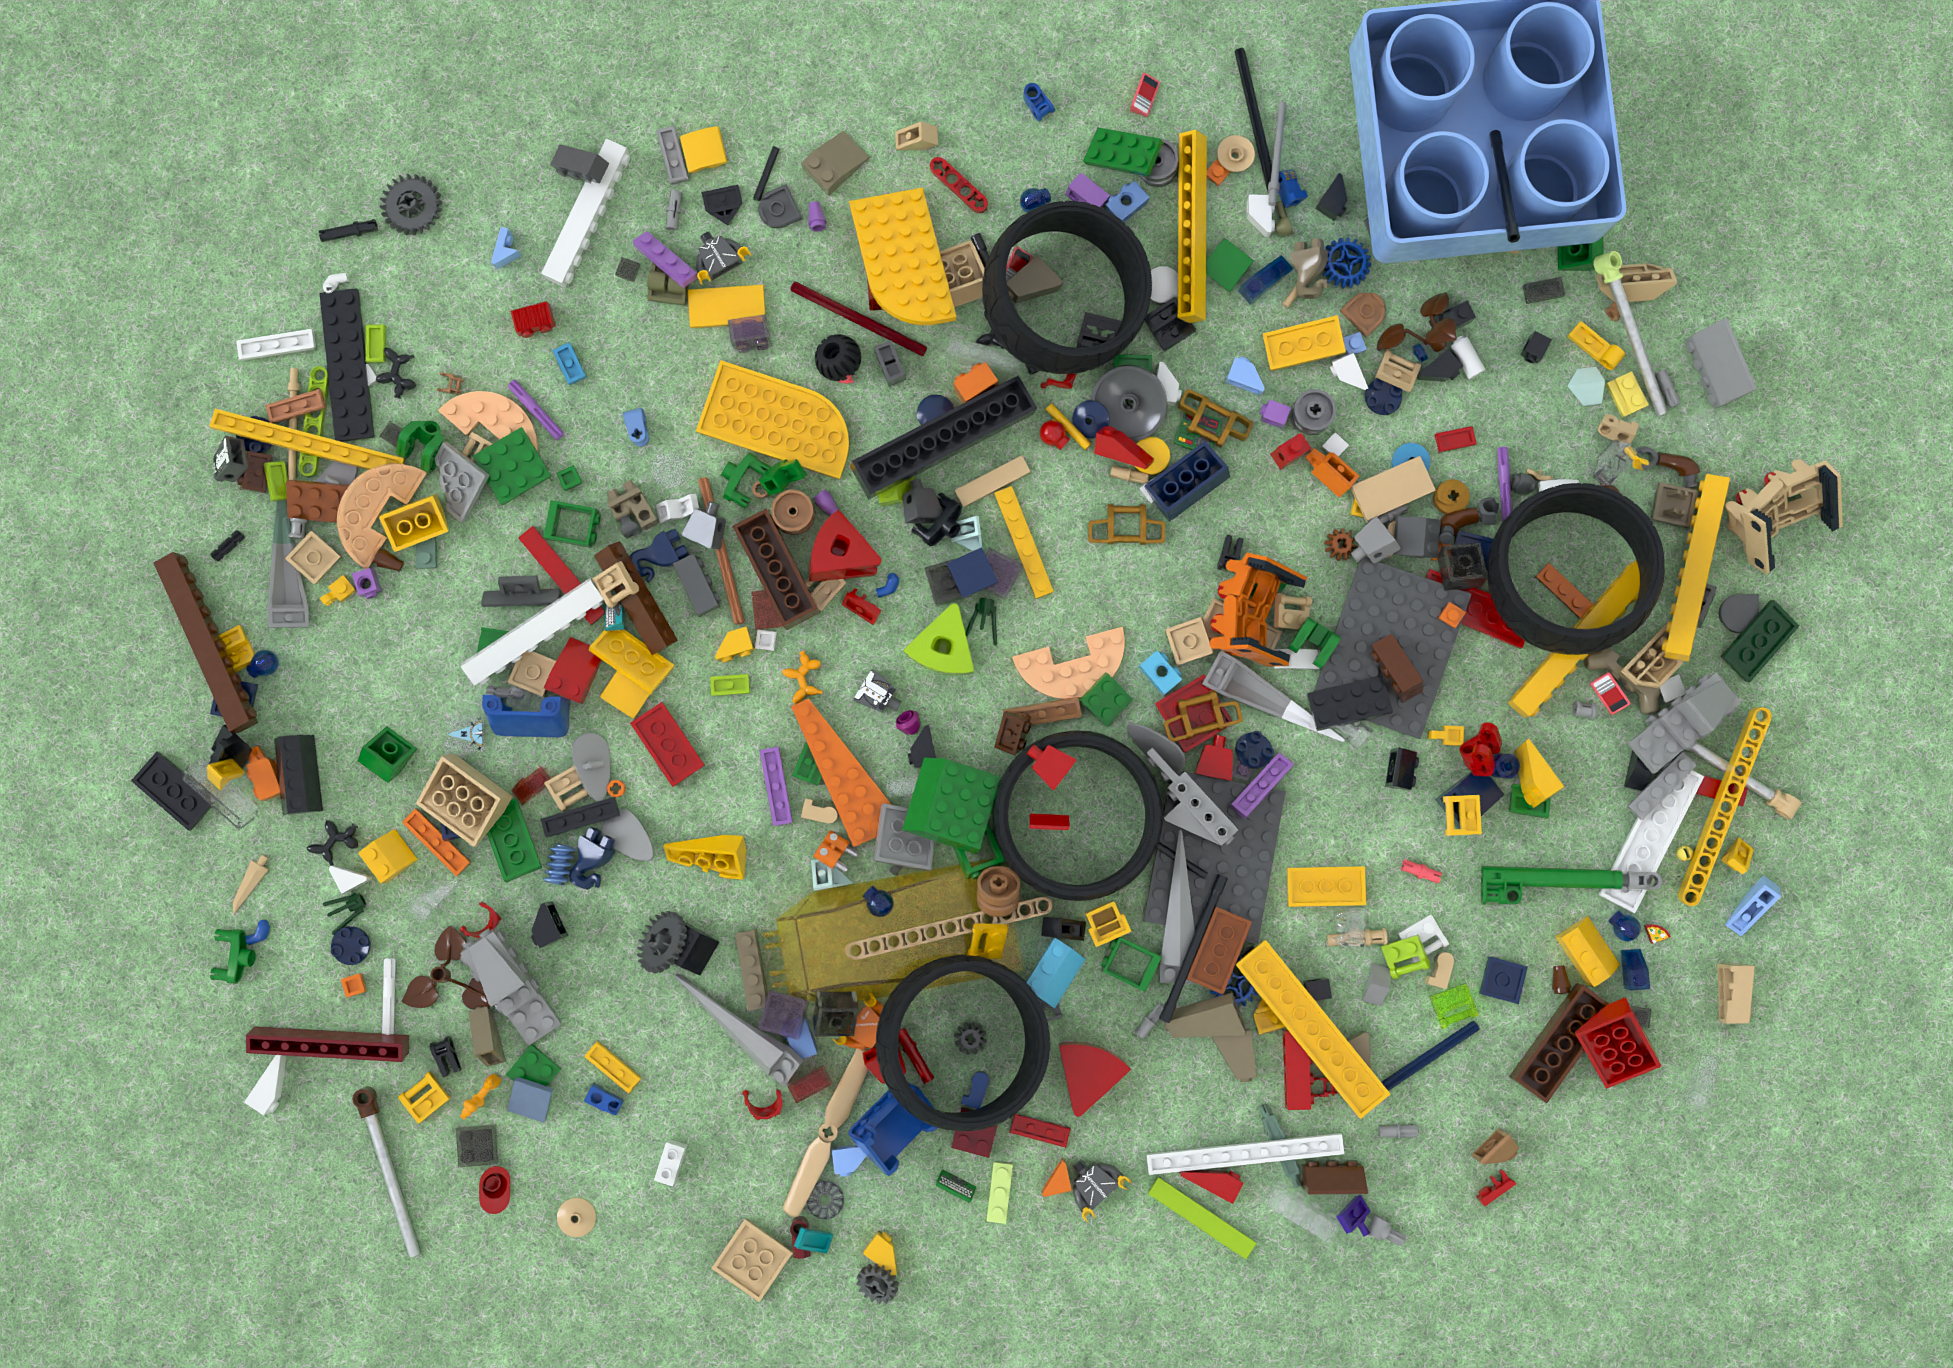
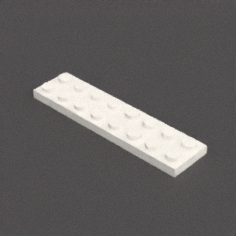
M1670 760L1665 766H1663L1662 770H1663L1672 760ZM1692 770L1644 820H1640L1637 817L1611 871L1621 870L1623 874H1627L1628 871L1656 873L1704 778L1703 775ZM1651 875L1647 878L1648 885H1650L1653 879ZM1623 886L1621 890H1614L1613 888L1601 889L1598 895L1631 913H1635L1647 890L1627 889V886Z

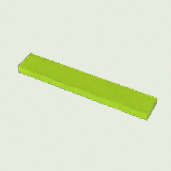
M1157 1177L1148 1191L1150 1196L1244 1259L1248 1258L1257 1244L1254 1240L1160 1177Z

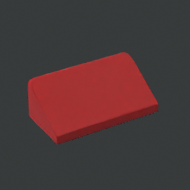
M1031 813L1029 815V828L1070 830L1069 815Z

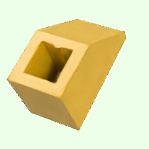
M743 627L728 632L715 655L716 660L726 663L732 661V657L740 655V657L751 655V651L755 649L749 629Z

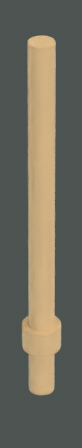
M290 368L289 398L297 396L298 392H300L298 368ZM297 417L289 419V428L297 430ZM288 449V480H296V451Z

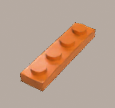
M1550 563L1535 576L1578 618L1581 619L1593 606Z
M415 808L402 821L455 876H459L471 863L450 840L444 841L442 839V832L418 808Z

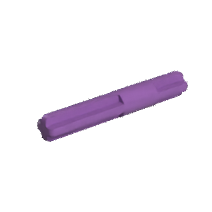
M512 380L508 384L509 389L556 440L561 439L564 436L563 431L516 380Z
M1499 447L1497 450L1502 521H1504L1512 512L1511 478L1508 447Z

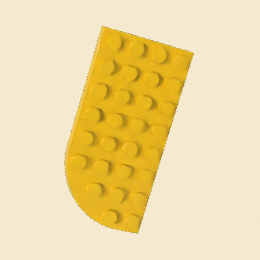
M923 187L849 201L869 287L874 299L882 309L901 321L915 325H935L956 321L957 316Z
M720 360L696 429L697 433L781 461L797 459L805 469L838 480L841 479L849 454V435L842 415L831 401L810 389Z

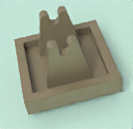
M1659 482L1650 520L1690 528L1698 490Z

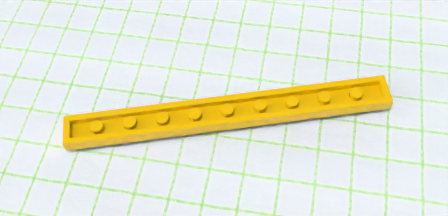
M216 408L209 425L211 429L367 470L384 464L405 463V459Z

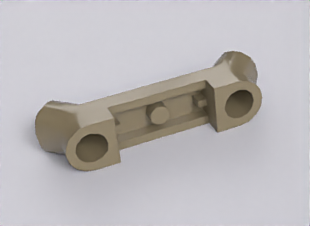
M1608 648L1588 654L1584 659L1585 668L1588 670L1606 669L1615 681H1621L1624 684V688L1628 692L1636 693L1639 697L1641 713H1656L1659 710L1658 699L1662 695L1660 688L1635 685L1621 672L1623 667L1616 663L1620 655L1614 650Z

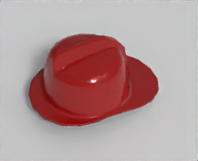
M493 1166L484 1171L480 1178L479 1202L482 1209L488 1214L501 1213L506 1209L510 1200V1174L503 1167Z

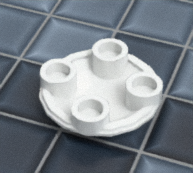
M1159 266L1152 269L1151 299L1158 304H1163L1174 297L1176 298L1178 296V273L1167 266Z

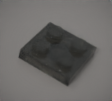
M496 1124L456 1128L458 1168L499 1163Z

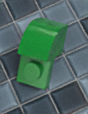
M785 459L767 470L759 481L770 496L783 492L789 483L804 479L807 473L797 459L791 461Z

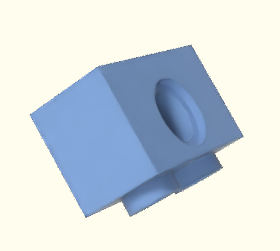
M1136 181L1131 184H1125L1117 196L1112 195L1106 201L1105 210L1113 213L1124 223L1149 202L1150 197ZM1127 199L1131 204L1125 206L1121 201Z

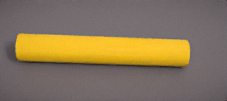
M1053 403L1045 409L1055 420L1062 423L1065 431L1084 450L1091 445L1090 441Z

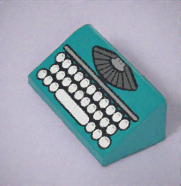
M619 601L613 608L608 607L605 603V631L624 630L625 608Z

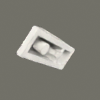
M276 1055L244 1102L262 1115L270 1112L273 1113L279 1106L277 1101L281 1097L286 1056Z

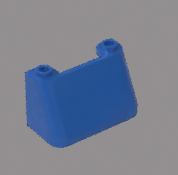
M483 695L482 697L484 713L492 732L496 735L559 738L565 736L568 732L569 699L547 697L541 703V712L512 711L511 707L504 704L502 697L495 695Z
M909 1083L915 1094L934 1109L919 1087ZM888 1090L850 1128L848 1135L885 1175L890 1176L898 1169L899 1160L896 1157L921 1131L933 1132L938 1127L924 1123L910 1114Z

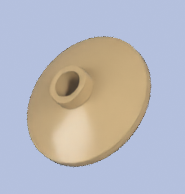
M1232 135L1220 143L1217 157L1219 163L1226 170L1242 172L1253 163L1255 150L1252 143L1245 137ZM1232 154H1237L1238 158H1233Z
M571 1198L560 1206L557 1213V1222L560 1229L566 1235L582 1237L593 1229L596 1222V1212L589 1201L583 1198ZM576 1215L578 1222H574L572 1216Z

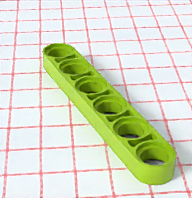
M316 366L310 373L308 392L321 389L325 404H327L329 388L328 371L324 367ZM324 371V379L317 380L316 373ZM326 409L320 410V415L316 418H313L311 413L305 414L303 432L309 433V429L316 426L318 428L316 435L322 437ZM300 452V473L308 478L314 477L318 472L320 457ZM307 464H312L313 471L306 474L304 467Z

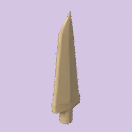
M262 854L257 862L254 860L250 861L233 900V915L268 872L269 869L264 866L268 860L266 855Z

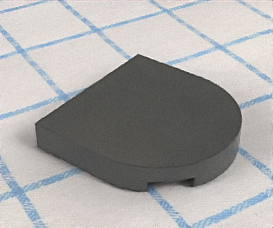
M787 184L767 192L759 203V216L771 228H783L802 219Z
M1736 594L1725 599L1719 607L1721 623L1730 631L1741 633L1759 613V594Z

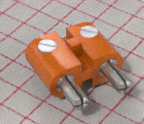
M830 830L813 857L831 869L837 867L846 873L849 867L839 861L840 857L846 852L856 858L859 852L848 846L850 844L849 841Z

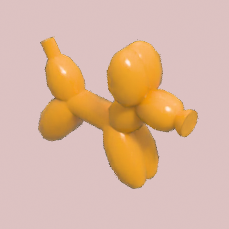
M805 651L799 652L802 665L798 670L792 668L782 670L784 676L792 679L797 678L800 689L794 694L792 699L794 704L801 702L806 694L812 696L822 694L823 692L814 686L807 685L804 675L808 673L809 669L815 670L820 668L821 662L817 659L810 660Z
M497 1074L489 1075L478 1094H474L471 1099L464 1101V1108L460 1115L462 1119L465 1120L472 1112L477 1111L478 1107H483L485 1104L484 1097L490 1090L500 1085L501 1077Z

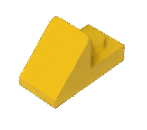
M233 759L212 763L207 766V778L219 790H222L229 780L240 778L245 773Z
M1738 837L1721 860L1734 871H1739L1743 875L1749 869L1754 849Z

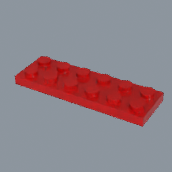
M1428 570L1425 578L1471 594L1461 623L1462 625L1516 648H1523L1525 641L1506 625L1496 610L1489 593L1435 570Z

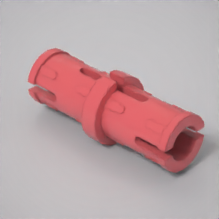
M1404 859L1402 862L1404 867L1401 866V871L1416 875L1419 879L1430 880L1436 884L1441 880L1439 876H1442V872L1427 868L1425 864L1419 865L1407 859Z

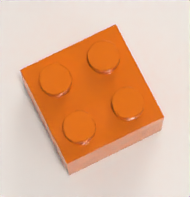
M986 362L975 364L971 368L972 371L967 374L962 373L955 378L953 382L954 392L962 404L998 386V380Z

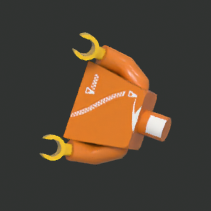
M871 992L869 993L871 999L867 1001L863 998L866 1004L865 1007L845 1030L844 1034L839 1030L836 1031L840 1035L839 1039H832L836 1044L864 1050L875 1045L877 1025L884 1006L875 999Z

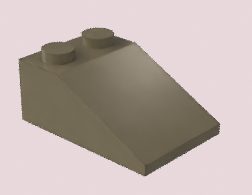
M842 131L814 150L801 164L807 175L830 196L869 159V156Z

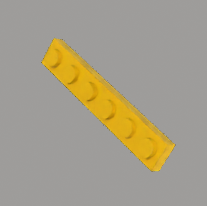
M1010 486L995 492L994 495L1035 598L1053 593V588L1013 487Z

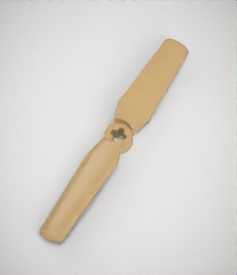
M857 1049L826 1107L825 1122L819 1128V1136L806 1150L783 1205V1210L792 1217H799L829 1160L831 1141L835 1140L838 1135V1128L850 1115L868 1072L862 1054L868 1051L866 1049ZM831 1127V1131L834 1134H830L828 1137L825 1136V1131H823V1129Z

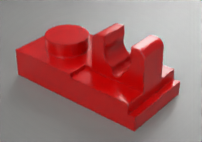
M854 588L852 592H847L842 605L874 625L882 610L866 601V594H863L862 597L857 596L858 589Z
M1502 1169L1498 1170L1501 1174V1180H1496L1491 1175L1490 1180L1494 1185L1483 1187L1478 1192L1479 1195L1476 1196L1477 1200L1484 1207L1516 1185V1182L1509 1178Z

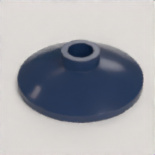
M1087 400L1075 408L1072 422L1086 438H1096V433L1104 426H1109L1110 416L1105 406L1100 402ZM1091 418L1092 424L1087 423L1086 419Z

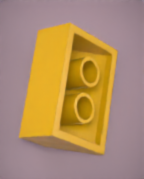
M436 493L379 516L394 552L449 531L444 509Z
M1588 916L1555 936L1587 986L1596 987L1611 977L1620 966V963Z

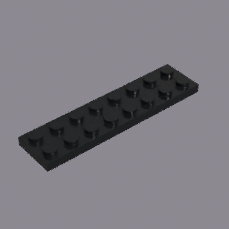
M354 288L333 291L332 293H319L335 440L344 442L375 438L366 370L367 363L365 362V342L359 290Z

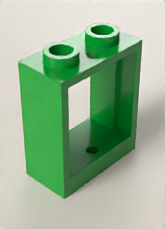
M550 500L543 538L550 541L592 548V545L597 540L595 530L596 525L600 524L601 514H599L596 508ZM561 509L591 514L586 541L556 536Z
M987 823L985 836L994 854V860L971 868L965 851L953 847L966 879H978L984 870L989 867L1002 866L1004 863V858L989 823Z
M1118 937L1112 940L1109 946L1111 952L1109 956L1105 955L1101 963L1102 971L1146 992L1162 957L1125 938ZM1121 943L1151 957L1139 983L1109 969Z

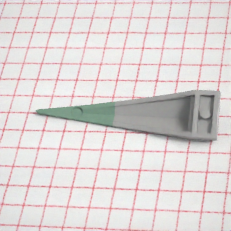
M286 500L276 501L266 609L268 628H308V605L301 573L285 559L295 548L293 538L288 537L291 534V525L287 516Z

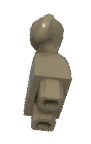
M1320 238L1311 240L1310 249H1307L1306 242H1296L1294 252H1290L1293 266L1298 272L1296 283L1297 295L1303 299L1318 298L1322 294L1323 287H1329L1327 280L1321 278L1315 282L1313 287H1309V285L1325 268L1328 261V251L1324 249V241Z

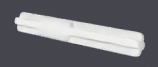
M394 958L384 959L382 1034L386 1035L394 1034L396 960Z

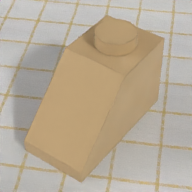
M918 122L896 131V150H926L937 146V126Z

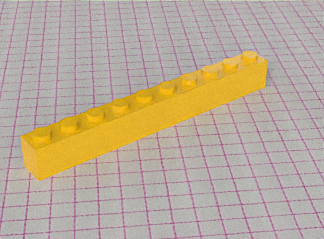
M1197 130L1179 133L1178 318L1188 323L1206 320L1207 137Z
M1706 474L1705 481H1700L1699 491L1702 494L1701 498L1697 497L1695 509H1698L1697 515H1693L1691 520V526L1694 529L1693 533H1688L1686 544H1690L1689 550L1684 551L1682 560L1686 564L1685 568H1680L1678 579H1682L1680 586H1676L1674 597H1678L1677 603H1672L1670 614L1674 616L1672 621H1668L1666 632L1669 633V637L1664 639L1662 650L1665 651V658L1687 662L1690 660L1730 477Z
M1636 560L1628 564L1589 609L1591 611L1588 614L1586 612L1575 624L1574 629H1593L1612 624L1617 617L1620 618L1627 611L1625 607L1629 603L1633 604L1638 598L1640 574ZM1551 652L1507 703L1523 718L1535 716L1540 710L1539 705L1542 702L1546 703L1553 694L1551 692L1554 688L1558 689L1565 682L1563 678L1567 674L1570 675L1577 668L1576 663L1579 660H1584L1588 654L1566 655Z

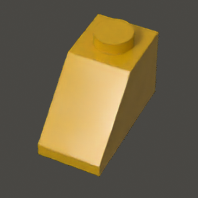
M877 1231L864 1249L863 1254L874 1263H877L878 1266L882 1267L884 1265L886 1271L891 1270V1276L897 1275L894 1243L891 1241L892 1237L884 1231L882 1233Z

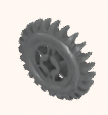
M407 173L406 180L399 175V183L392 179L394 186L387 184L390 191H382L387 197L380 198L385 204L379 207L382 210H386L381 215L388 217L385 219V222L388 224L392 223L390 228H396L398 233L404 230L405 235H408L410 231L413 235H416L418 230L422 234L424 227L429 230V224H436L433 220L434 218H440L436 213L442 211L438 207L442 204V201L438 199L441 194L436 192L437 187L435 185L432 187L431 180H428L426 183L424 176L419 181L417 174H414L412 179L410 174ZM419 193L422 197L416 198L415 194ZM425 205L424 210L421 212V206ZM407 212V217H404L401 213ZM420 213L417 217L411 218L412 214Z
M666 911V913L661 912L662 916L655 915L657 921L650 919L653 926L645 925L649 932H641L646 938L638 940L644 944L642 947H637L638 950L643 951L637 954L638 957L643 958L639 959L638 962L648 972L656 974L663 972L664 969H669L670 965L675 963V959L678 960L679 953L683 951L682 947L686 943L684 940L687 938L685 934L687 928L682 916L676 912Z

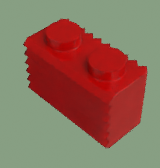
M547 301L510 311L515 331L519 337L528 338L538 331L547 333L553 327H556L551 306Z

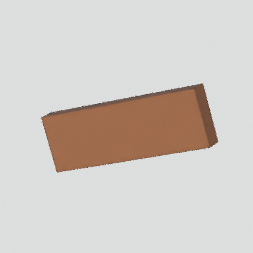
M321 389L265 405L269 421L272 424L327 408Z

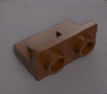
M252 451L246 452L248 469L237 479V485H240V490L266 493L267 479L264 463L271 462L272 455Z
M1005 711L994 748L1014 756L1023 751L1027 743L1025 736L1031 728V716L1027 715L1023 718Z

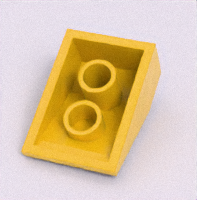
M1530 739L1526 740L1514 751L1522 793L1526 802L1532 805L1533 808L1552 797L1564 787Z

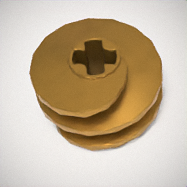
M1455 479L1446 480L1441 483L1433 495L1434 506L1443 514L1465 509L1470 499L1469 490L1466 485ZM1450 494H1451V496L1454 495V496H1455V499H1454V500L1449 499V498H1448V495H1450Z

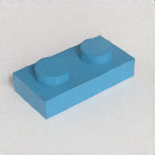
M570 342L552 350L569 385L587 378Z

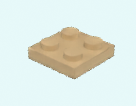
M311 530L285 559L316 585L342 556Z
M1203 617L1165 629L1177 665L1214 654L1213 648L1209 645L1210 638Z
M526 651L521 654L522 658L515 663L507 683L545 697L547 690L544 689V685L556 660L533 651Z

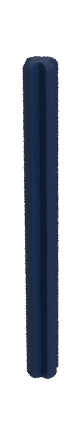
M1471 1021L1381 1083L1388 1091L1479 1031L1478 1024L1475 1021Z

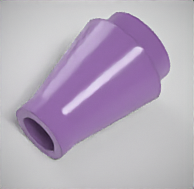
M817 201L809 203L808 226L815 232L824 230L827 221L820 203Z
M826 489L813 498L816 501L815 504L829 516L838 510L830 491L827 492Z

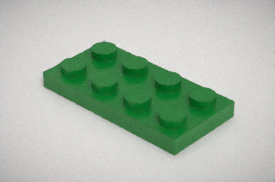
M1097 127L1083 162L1090 166L1149 177L1163 141L1160 138Z
M514 798L509 802L504 813L487 833L505 883L542 868L519 802Z

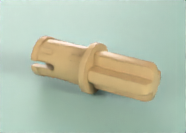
M1112 465L1110 477L1127 480L1126 482L1134 481L1146 484L1149 475L1131 470V467L1127 469Z

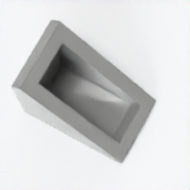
M1372 963L1362 1001L1379 1006L1382 1005L1390 990L1391 975L1389 968Z

